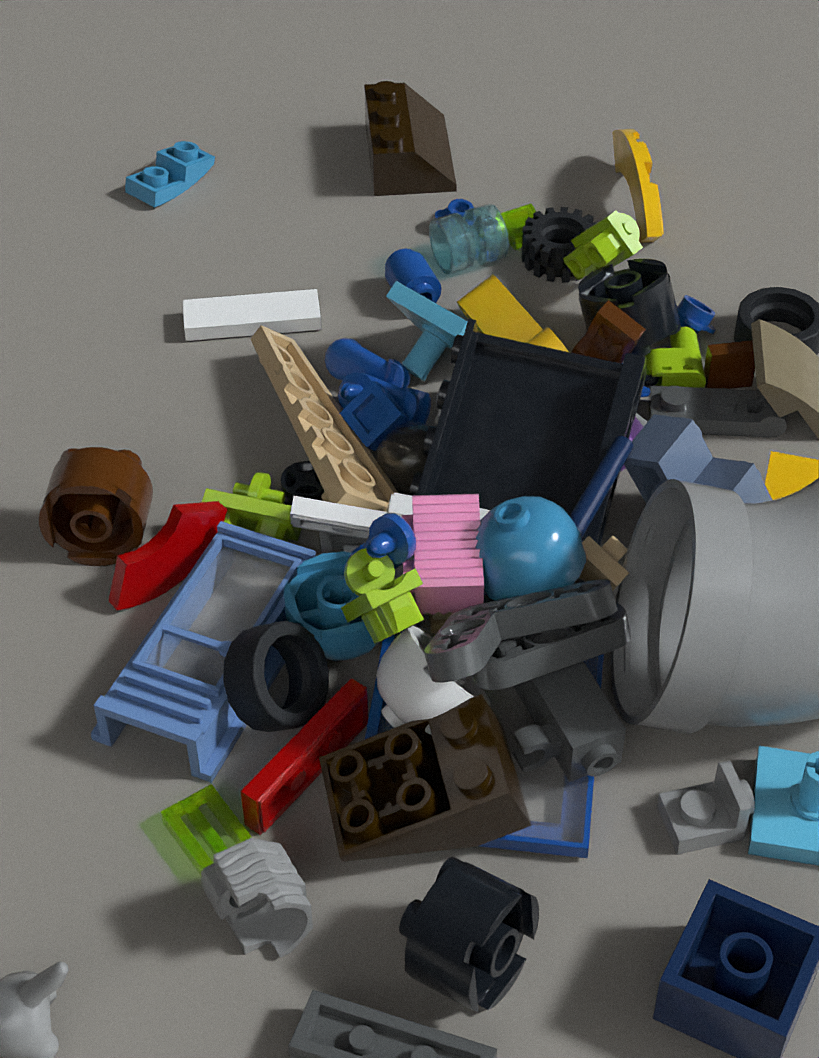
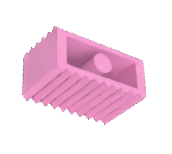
M479 494L412 496L413 514L402 515V518L409 523L414 531L416 550L414 552V560H407L403 563V574L416 568L423 582L422 585L410 591L411 594H415V601L421 614L423 615L428 612L434 615L440 612L444 615L448 612L455 613L470 606L483 604V558L479 557L480 549L476 548L478 540L475 539L479 532L477 529L481 524Z

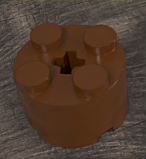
M103 447L71 448L64 451L53 469L39 513V527L46 542L53 548L55 543L63 549L69 551L67 558L89 566L116 564L117 555L128 553L134 548L137 549L143 539L153 498L152 483L142 467L140 457L130 450L116 451Z

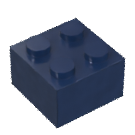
M709 879L660 979L652 1019L736 1058H782L819 970V926Z

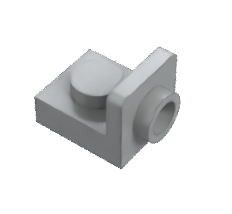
M725 761L718 763L714 782L659 793L657 809L678 855L744 840L749 815L753 814L755 810V802L749 783L745 779L739 780L732 762Z

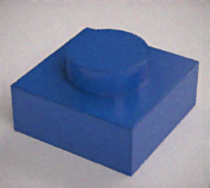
M375 380L339 413L363 444L373 451H376L409 419L382 384Z

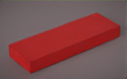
M351 678L240 791L245 826L259 835L265 833L322 773L319 757L347 747L367 726L368 694L366 686Z

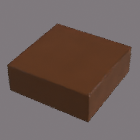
M753 340L707 346L704 366L705 388L732 389L752 387L755 372Z

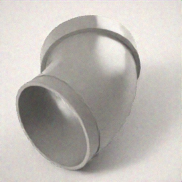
M819 478L792 494L759 503H744L736 492L728 489L676 479L665 481L652 494L637 522L623 568L629 574L619 584L616 602L626 610L631 635L630 641L625 646L611 651L612 688L615 703L621 717L628 724L685 734L695 733L706 724L728 727L779 726L819 719Z

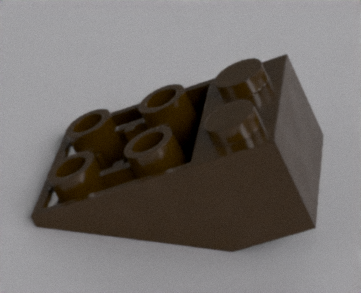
M482 694L474 696L436 717L405 723L319 757L339 858L343 862L477 847L532 826L504 729ZM428 724L430 726L431 734L425 731V728L428 726Z

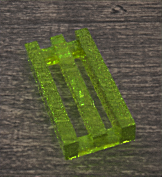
M212 784L161 811L164 826L200 876L202 869L213 864V862L180 817L186 815L214 854L228 847L198 807L204 804L207 805L235 844L252 838Z

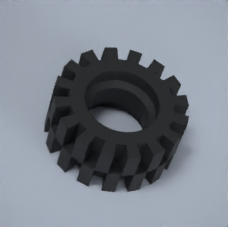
M550 207L546 208L545 215L537 211L533 213V218L528 217L525 221V226L523 225L521 252L522 263L525 262L527 271L529 272L534 269L533 275L538 278L546 274V281L554 282L555 277H561L562 283L570 281V276H573L578 281L565 264L563 258L576 249L571 240L597 223L593 222L594 217L590 214L582 217V210L575 209L573 213H568V207H560V212H555L554 208Z

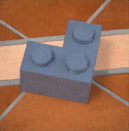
M654 414L632 440L634 447L624 466L646 504L656 489L670 479L732 490L741 497L744 503H759L772 500L762 480V475L754 463L713 457L702 437V431L693 419Z

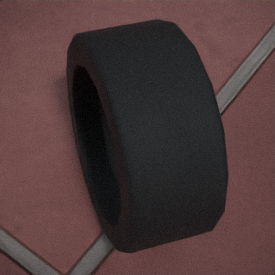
M770 287L749 293L740 302L734 332L735 342L753 340L751 323L759 319L766 322L776 321L797 327L801 332L792 335L811 348L816 355L819 353V303L810 295L796 289Z
M280 621L243 630L231 642L224 660L223 683L228 702L239 720L253 730L265 732L297 729L306 725L324 706L329 692V669L324 651L311 632L301 624ZM271 645L282 656L289 675V692L282 708L276 705L272 699L264 678L265 658Z

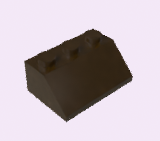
M381 81L376 84H365V127L374 196L457 192L444 114L404 82Z

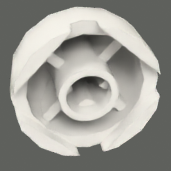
M413 625L410 628H406L393 640L383 654L377 670L378 691L387 704L381 710L385 719L394 728L411 721L430 719L480 694L483 695L490 706L491 702L482 688L476 685L472 675L450 682L439 683L432 681L424 649L433 638ZM428 724V726L425 728V731L431 734L430 726Z

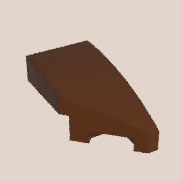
M608 300L597 312L586 334L574 346L571 353L622 364L626 353L632 352L646 329Z

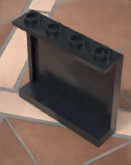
M468 319L464 336L457 334L454 339L450 361L455 366L451 380H443L440 386L437 409H440L441 413L437 427L429 426L427 430L423 454L428 457L423 473H415L409 495L479 494V508L491 510L506 500L518 497H542L562 507L570 516L615 437L624 436L628 439L630 438L646 378V357L626 353L623 364L479 333L476 320ZM620 472L583 535L582 542L590 536L601 546Z

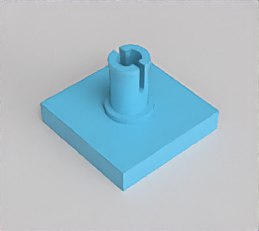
M396 281L386 297L423 332L401 364L412 375L425 381L445 348L452 349L456 335L464 336L468 321Z
M759 746L755 762L753 786L755 810L751 814L748 854L819 866V751L810 754Z

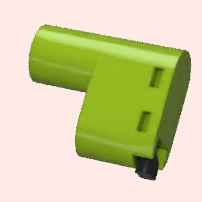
M685 326L681 327L679 332L669 337L671 348L652 349L650 353L644 356L646 357L645 387H705L706 378L697 334L694 329Z

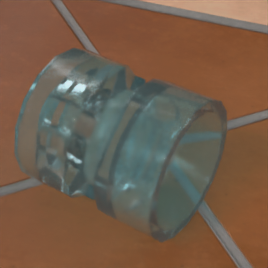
M491 203L468 209L464 212L463 217L458 213H453L431 220L429 226V237L434 258L440 269L447 275L473 267L475 260L480 265L507 256L509 247L507 229L500 211Z

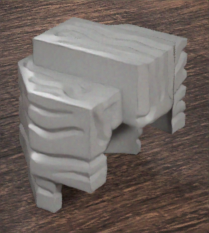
M250 838L214 854V863L202 869L201 884L217 915L221 920L225 918L236 938L239 940L244 954L266 944H271L280 958L290 954L313 929L311 904L306 896V885L300 875H298L296 868L292 865L282 845L267 840Z

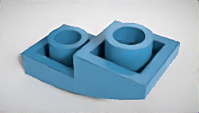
M188 141L176 142L174 146L156 152V166L147 167L142 172L127 176L125 192L155 208L176 198L200 180L214 165L215 156L199 149L195 143Z

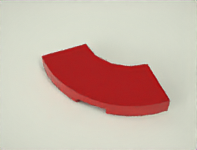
M219 501L173 505L167 522L149 542L135 551L117 555L108 600L116 610L132 608L161 596L179 584L188 576L218 532L217 525L220 521L224 522L227 509Z

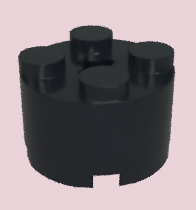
M655 259L627 260L628 269L614 272L613 264L597 269L583 278L578 285V295L586 330H588L597 312L608 300L646 329L630 354L645 356L651 352L652 344L681 330L670 275L663 262Z
M453 856L448 858L441 866L435 883L429 889L423 901L419 899L413 900L402 915L399 932L407 937L405 972L414 980L473 1011L479 1012L478 1005L486 1010L495 1007L511 989L527 960L518 955L517 952L523 935L533 940L535 938L539 922V903L537 898L523 889L468 862H463Z

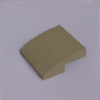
M760 319L751 323L757 388L779 418L798 410L819 439V357L811 348L789 332Z

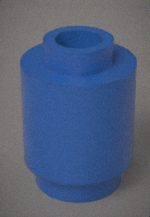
M404 248L395 251L388 257L385 263V279L390 288L398 281L434 303L438 301L442 287L423 255Z

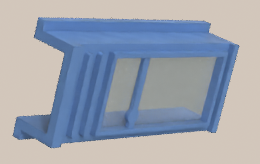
M222 521L217 525L218 532L105 696L100 695L93 705L97 724L91 732L92 740L110 747L113 746L127 724L187 745L191 776L210 783L215 779L247 726L239 720L230 706L223 683L224 660L229 646L243 630L259 625L287 621L284 600L285 584L287 580L290 584L291 580L297 576V567L300 564L316 556L315 550ZM272 645L269 647L264 664V678L268 690L285 664L278 650Z

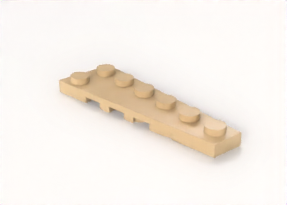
M260 325L250 340L324 489V493L321 495L322 500L386 512L391 494L398 492L370 450L339 414L342 409L295 340Z

